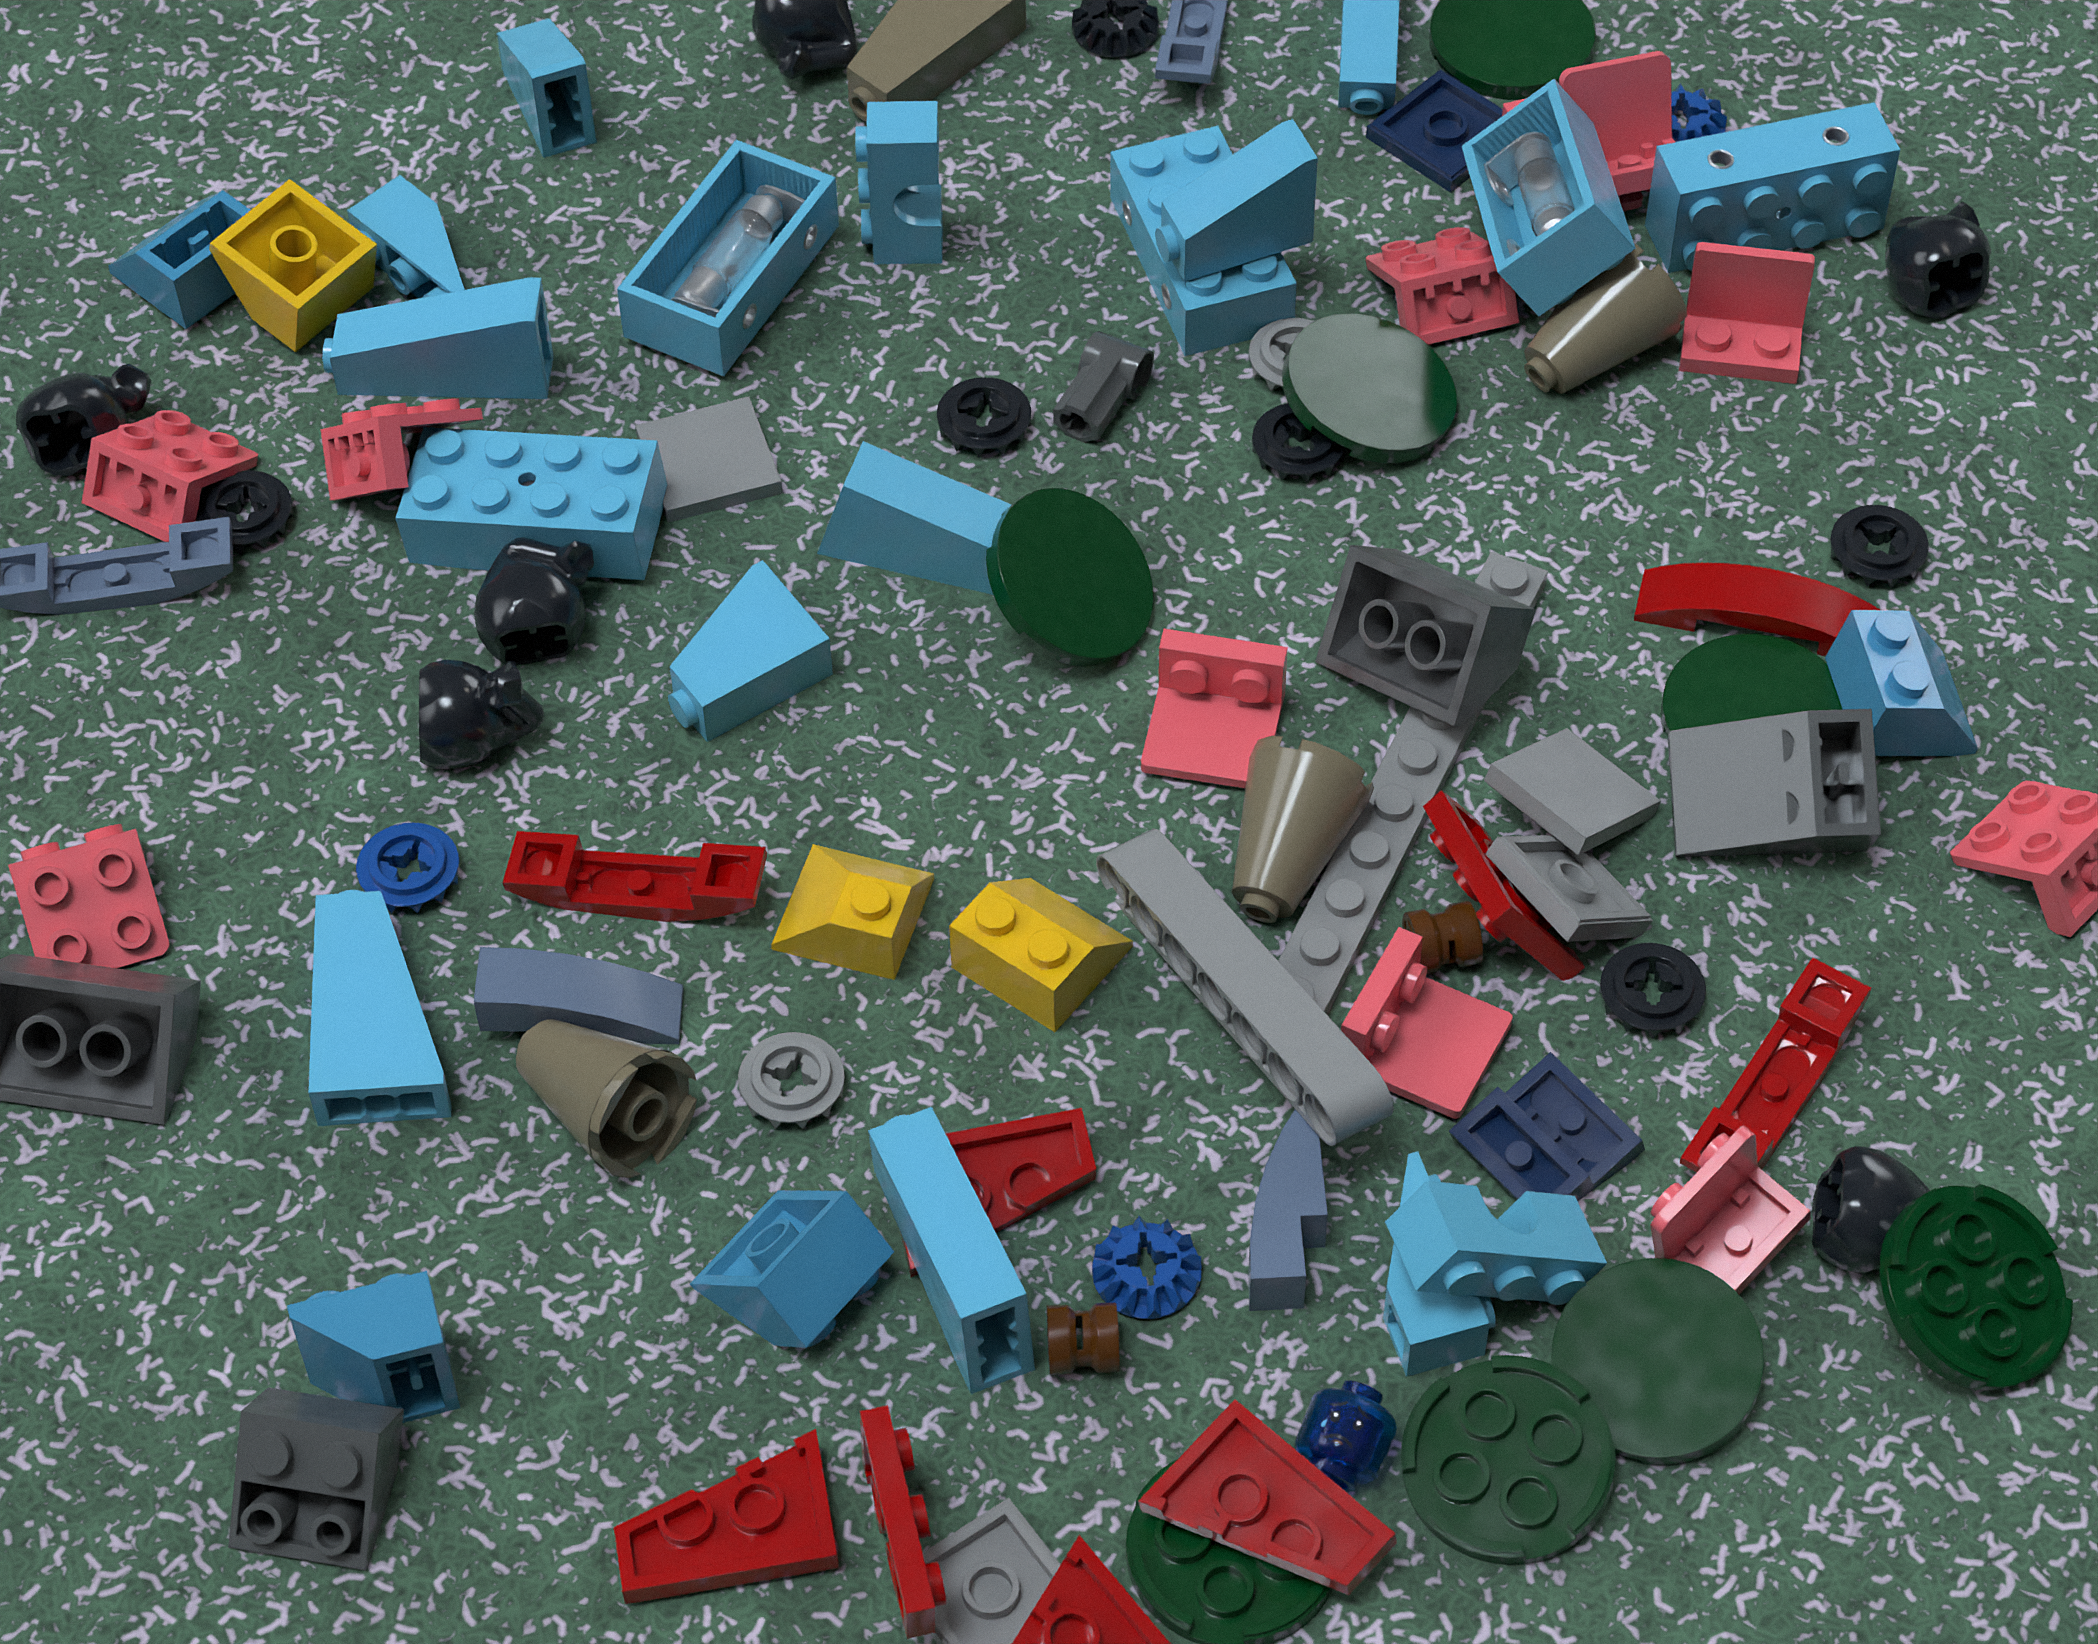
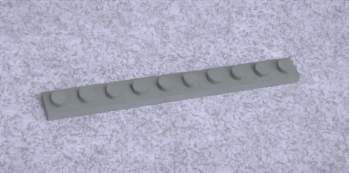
M1490 552L1475 583L1534 608L1546 585L1548 571ZM1485 703L1462 726L1450 725L1410 706L1371 781L1374 790L1368 805L1333 854L1278 961L1327 1015L1428 818L1423 805L1442 790Z

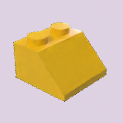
M291 179L210 242L209 251L251 319L294 352L298 351L334 321L338 314L346 311L374 287L377 244Z
M1032 878L989 882L949 925L951 967L1054 1033L1133 947L1131 939Z

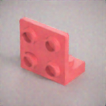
M1468 228L1445 229L1436 233V240L1416 244L1412 240L1390 242L1381 247V253L1365 257L1367 269L1395 288L1400 326L1421 338L1428 345L1519 323L1515 291L1498 274L1489 241L1470 232Z
M1697 243L1686 305L1687 317L1684 319L1685 326L1683 327L1679 371L1797 384L1802 328L1813 277L1815 256L1808 253L1727 244Z
M459 398L428 401L424 402L423 405L407 407L406 403L385 404L370 407V410L341 414L342 425L321 429L330 501L408 488L407 473L409 471L410 458L407 447L402 442L401 434L422 432L423 427L447 428L483 420L482 408L460 409Z
M172 410L158 411L151 417L131 424H122L118 429L91 439L82 503L155 538L169 542V525L196 521L201 488L233 476L239 471H246L256 467L258 453L239 445V441L234 436L221 432H210L191 423V419L181 412Z
M1163 629L1159 646V687L1142 753V772L1245 788L1249 757L1255 744L1259 739L1276 736L1285 697L1288 647Z
M2023 781L2014 787L1950 851L1951 858L1957 866L2031 881L2048 928L2056 934L2071 937L2098 910V794L2036 781Z
M1398 927L1343 1021L1341 1031L1376 1068L1389 1091L1453 1119H1458L1462 1116L1511 1028L1513 1016L1508 1011L1427 978V967L1420 964L1423 937Z

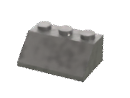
M1350 545L1315 662L1450 725L1462 726L1518 669L1536 609L1400 550Z
M13 953L0 959V1101L162 1125L166 1124L196 1040L201 980Z

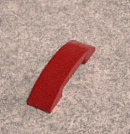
M1682 563L1644 570L1634 621L1694 632L1697 619L1817 641L1819 642L1817 655L1826 656L1851 610L1880 609L1842 589L1789 572L1730 563Z
M517 831L502 883L504 889L508 892L563 910L662 922L703 920L722 917L755 907L767 859L766 847L714 843H703L699 857L583 850L579 835Z
M1812 957L1781 1004L1778 1020L1720 1108L1713 1107L1682 1154L1680 1164L1698 1172L1701 1169L1698 1165L1701 1154L1717 1136L1725 1133L1731 1137L1740 1127L1746 1126L1756 1135L1758 1167L1762 1170L1828 1072L1870 996L1871 987Z

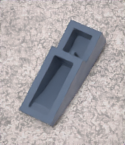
M480 947L474 1006L480 1031H527L541 1021L555 1019L642 1044H679L684 989L682 984L648 972L607 961L530 949Z
M1296 1109L1282 1128L1269 1156L1255 1200L1248 1269L1249 1311L1304 1308L1306 1287L1304 1248L1325 1247L1328 1213L1320 1139L1318 1134Z

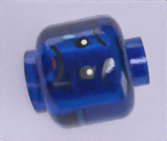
M1346 1380L1341 1389L1323 1388L1313 1395L1294 1440V1449L1345 1492H1353L1357 1484H1370L1381 1474L1397 1432V1423L1393 1415L1381 1405L1383 1395L1379 1391L1366 1384Z

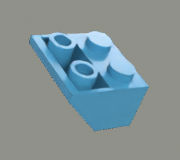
M223 190L193 204L108 265L110 274L187 329L235 294L234 289L209 251L210 242L248 213L250 209Z
M427 1271L411 1275L404 1273L391 1274L381 1278L375 1284L343 1292L323 1291L312 1295L306 1301L287 1305L289 1318L310 1384L339 1399L404 1409L403 1423L460 1409L445 1338Z

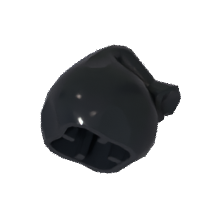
M755 0L752 27L757 42L769 55L777 59L780 64L778 67L779 71L789 79L793 80L811 71L846 68L856 56L857 37L847 0Z
M1961 201L1946 215L1909 216L1902 218L1892 226L1888 234L1885 263L1891 289L1903 306L1916 315L1932 319L1946 317L1959 308L1974 305L1983 296L1990 277V244L1982 229L1979 228L1980 223L1973 208L1965 202Z
M131 364L120 366L112 374V377L89 375L84 372L71 373L52 379L33 390L18 405L16 413L17 429L20 431L33 461L43 471L55 476H70L81 469H86L91 439L118 429L122 424H128L126 414L136 413L144 407L149 395L151 379L144 371Z
M520 537L506 544L500 551L476 596L474 620L480 640L489 653L503 665L509 661L515 662L516 666L564 657L572 652L583 633L586 620L585 601L578 586L587 581L588 572L594 566L593 551L590 544L574 541L558 547Z
M458 660L432 662L419 670L420 762L431 768L453 770L482 763L505 746L538 729L544 720L543 706L523 689L520 671L513 661H509L490 673L477 665Z
M1864 1146L1850 1147L1835 1157L1828 1170L1821 1174L1817 1182L1812 1205V1245L1824 1260L1839 1269L1858 1274L1880 1269L1881 1249L1888 1229L1909 1203L1930 1190L1907 1166L1885 1152Z

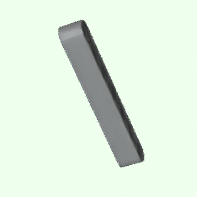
M1153 828L1098 855L1096 866L1102 884L1107 890L1113 887L1120 898L1115 900L1123 913L1326 1144L1334 1146L1393 1114L1392 1097L1386 1083L1376 1068L1162 832Z

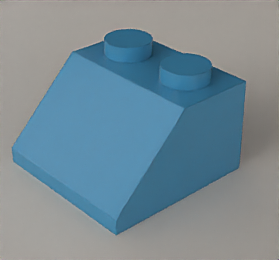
M1851 610L1825 659L1842 709H1872L1875 756H1961L1975 754L1978 747L1943 651L1910 611Z
M778 1190L696 1276L690 1285L694 1290L774 1346L807 1348L819 1343L828 1336L836 1325L834 1317L851 1299L863 1295L877 1282L880 1276L878 1269L894 1253V1250L847 1191Z

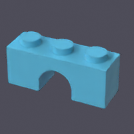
M937 101L867 102V126H856L855 129L856 161L867 162L868 168L858 169L859 203H870V209H861L862 244H873L874 264L942 263L943 216L941 184H939Z
M1426 1181L1385 1221L1415 1290L1421 1292L1446 1293L1454 1297L1465 1295L1496 1297L1504 1301L1516 1299L1545 1301L1553 1305L1568 1303L1580 1288L1587 1286L1586 1283L1607 1264L1576 1197L1570 1195L1526 1191L1496 1219L1487 1208L1477 1186Z

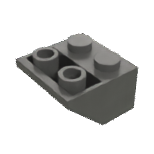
M268 1387L241 1411L228 1548L366 1570L371 1560L398 1471L404 1409Z

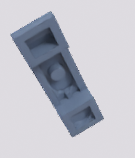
M1172 0L1166 33L1161 38L1155 68V79L1211 84L1220 55L1229 0Z
M230 517L169 525V542L56 558L53 557L48 542L0 549V608L29 613L72 614L153 605L202 589L233 571L232 523Z

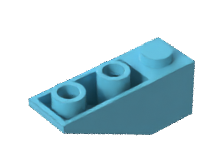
M401 175L347 210L349 223L377 244L376 265L387 273L390 281L399 292L404 295L413 293L420 299L464 290L437 203Z
M1419 1152L1408 1154L1400 1206L1426 1181L1441 1182L1437 1174L1428 1176ZM1395 1243L1393 1244L1383 1319L1406 1377L1485 1355L1488 1331L1495 1327V1314L1490 1297L1471 1295L1454 1297L1446 1293L1416 1291Z

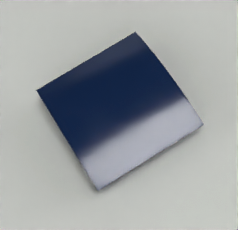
M1551 1052L1506 1093L1497 1087L1449 1130L1450 1135L1516 1201L1526 1191L1575 1196L1577 1201H1579L1631 1163L1645 1150L1643 1140Z

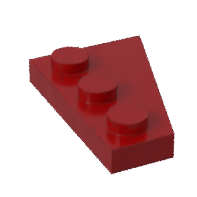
M1443 790L1439 791L1423 805L1424 810L1436 828L1430 834V838L1448 860L1458 865L1459 868L1452 875L1463 891L1475 902L1481 904L1482 907L1476 912V916L1485 929L1499 942H1502L1507 937L1512 939L1562 981L1572 979L1583 970L1585 966L1576 953L1569 947H1565L1547 932L1552 925L1486 856L1485 853L1494 841L1480 822Z
M1082 1108L946 1133L996 1233L1096 1178V1165ZM901 1235L910 1278H912L918 1272Z
M1236 1399L1138 1501L1141 1511L1347 1595L1361 1583L1397 1543L1396 1534Z
M888 1405L860 1411L862 1464L867 1484H871L880 1534L887 1533L889 1542H886L885 1546L889 1571L906 1637L910 1639L936 1633L935 1607L947 1604L946 1594L938 1561L925 1564L919 1539L931 1537L923 1496L922 1494L909 1496L904 1472L915 1470L907 1428L893 1429Z
M816 1429L794 1439V1447L763 1462L757 1457L736 1467V1475L701 1492L691 1489L615 1526L614 1533L625 1604L839 1568Z
M1080 1535L1075 1540L1012 1644H1171Z

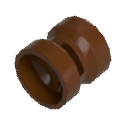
M1463 901L1449 904L1444 912L1431 914L1425 909L1403 914L1402 928L1423 937L1420 964L1427 967L1426 975L1436 973L1441 965L1454 963L1460 968L1482 963L1483 943L1481 930L1471 902Z
M1116 1302L1095 1303L1089 1311H1074L1069 1305H1047L1050 1375H1069L1077 1367H1092L1098 1373L1120 1371ZM1082 1328L1083 1350H1077L1076 1329Z

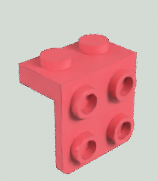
M1654 51L1564 70L1560 75L1559 84L1593 121L1618 197L1620 198V195L1639 191L1650 192L1656 146L1675 142L1672 139L1671 60L1661 51Z
M122 824L102 827L85 833L86 843L62 850L60 849L59 842L35 846L20 852L23 861L8 865L35 957L121 968L162 956L168 951L170 946L168 935L147 868L140 837L136 829L124 832Z
M1746 1126L1740 1127L1731 1137L1725 1133L1717 1136L1703 1151L1698 1160V1165L1701 1169L1684 1186L1677 1182L1667 1188L1657 1199L1650 1212L1654 1217L1651 1223L1655 1258L1674 1259L1699 1266L1724 1280L1738 1294L1753 1281L1811 1219L1810 1210L1758 1167L1756 1135Z

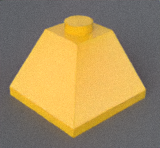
M813 844L774 936L771 949L895 980L934 881V873Z

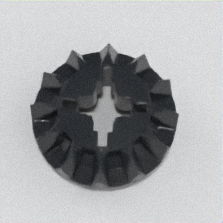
M1082 0L1080 8L1074 9L1072 12V33L1075 40L1084 49L1100 56L1125 57L1139 53L1154 42L1159 31L1157 7L1148 5L1147 0ZM1112 13L1119 21H1124L1123 29H1120L1118 24H1115L1111 18H1107L1108 14Z
M990 377L965 380L951 387L939 401L937 421L940 435L944 438H950L956 451L969 447L973 448L977 456L980 457L985 449L994 448L1001 454H1004L1009 443L1023 442L1025 430L1031 426L1030 402L1018 387L1007 381ZM984 405H989V413H992V418L989 420L988 425L981 427L977 425L976 419L980 417V412H984Z
M1289 403L1270 409L1258 419L1254 426L1252 452L1259 456L1261 468L1276 469L1281 481L1290 474L1301 475L1307 483L1312 474L1321 473L1329 476L1335 463L1344 462L1346 447L1331 440L1317 429L1310 432L1294 414ZM1289 437L1294 438L1298 442H1304L1309 439L1310 451H1305L1300 446L1290 449Z
M239 471L235 475L210 484L204 489L200 495L196 520L202 521L230 517L232 523V545L240 553H242L247 544L255 542L266 548L268 538L271 535H285L286 521L294 516L291 495L285 484L270 474L260 471ZM246 499H250L254 512L249 514L248 520L239 522L236 515L241 513L243 506H246Z
M1865 505L1849 510L1836 521L1830 536L1831 559L1842 563L1844 576L1853 574L1862 576L1866 587L1874 580H1884L1891 588L1894 587L1900 578L1905 577L1914 580L1919 568L1926 562L1929 549L1928 538L1924 529L1912 516L1899 509L1884 505ZM1891 541L1888 554L1881 550L1873 554L1866 553L1869 542L1878 546L1883 542L1887 544Z
M1641 943L1626 947L1609 959L1602 971L1599 993L1602 994L1605 1001L1606 1015H1615L1622 1020L1626 1032L1633 1027L1648 1031L1653 1039L1660 1031L1671 1029L1679 1034L1687 1022L1692 1019H1698L1705 1000L1706 985L1701 970L1685 953L1663 944ZM1649 973L1654 974V982L1657 983L1659 992H1663L1656 1005H1650L1645 992H1642L1645 982L1648 981Z

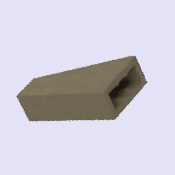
M897 0L847 66L849 106L860 119L867 121V102L931 101L1026 30V0Z

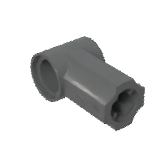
M1101 331L1094 332L1082 352L1078 374L1053 409V423L1060 427L1066 436L1087 443L1090 440H1099L1126 398L1136 400L1139 394L1135 393L1138 386L1145 387L1148 383L1153 369L1154 353L1151 350Z

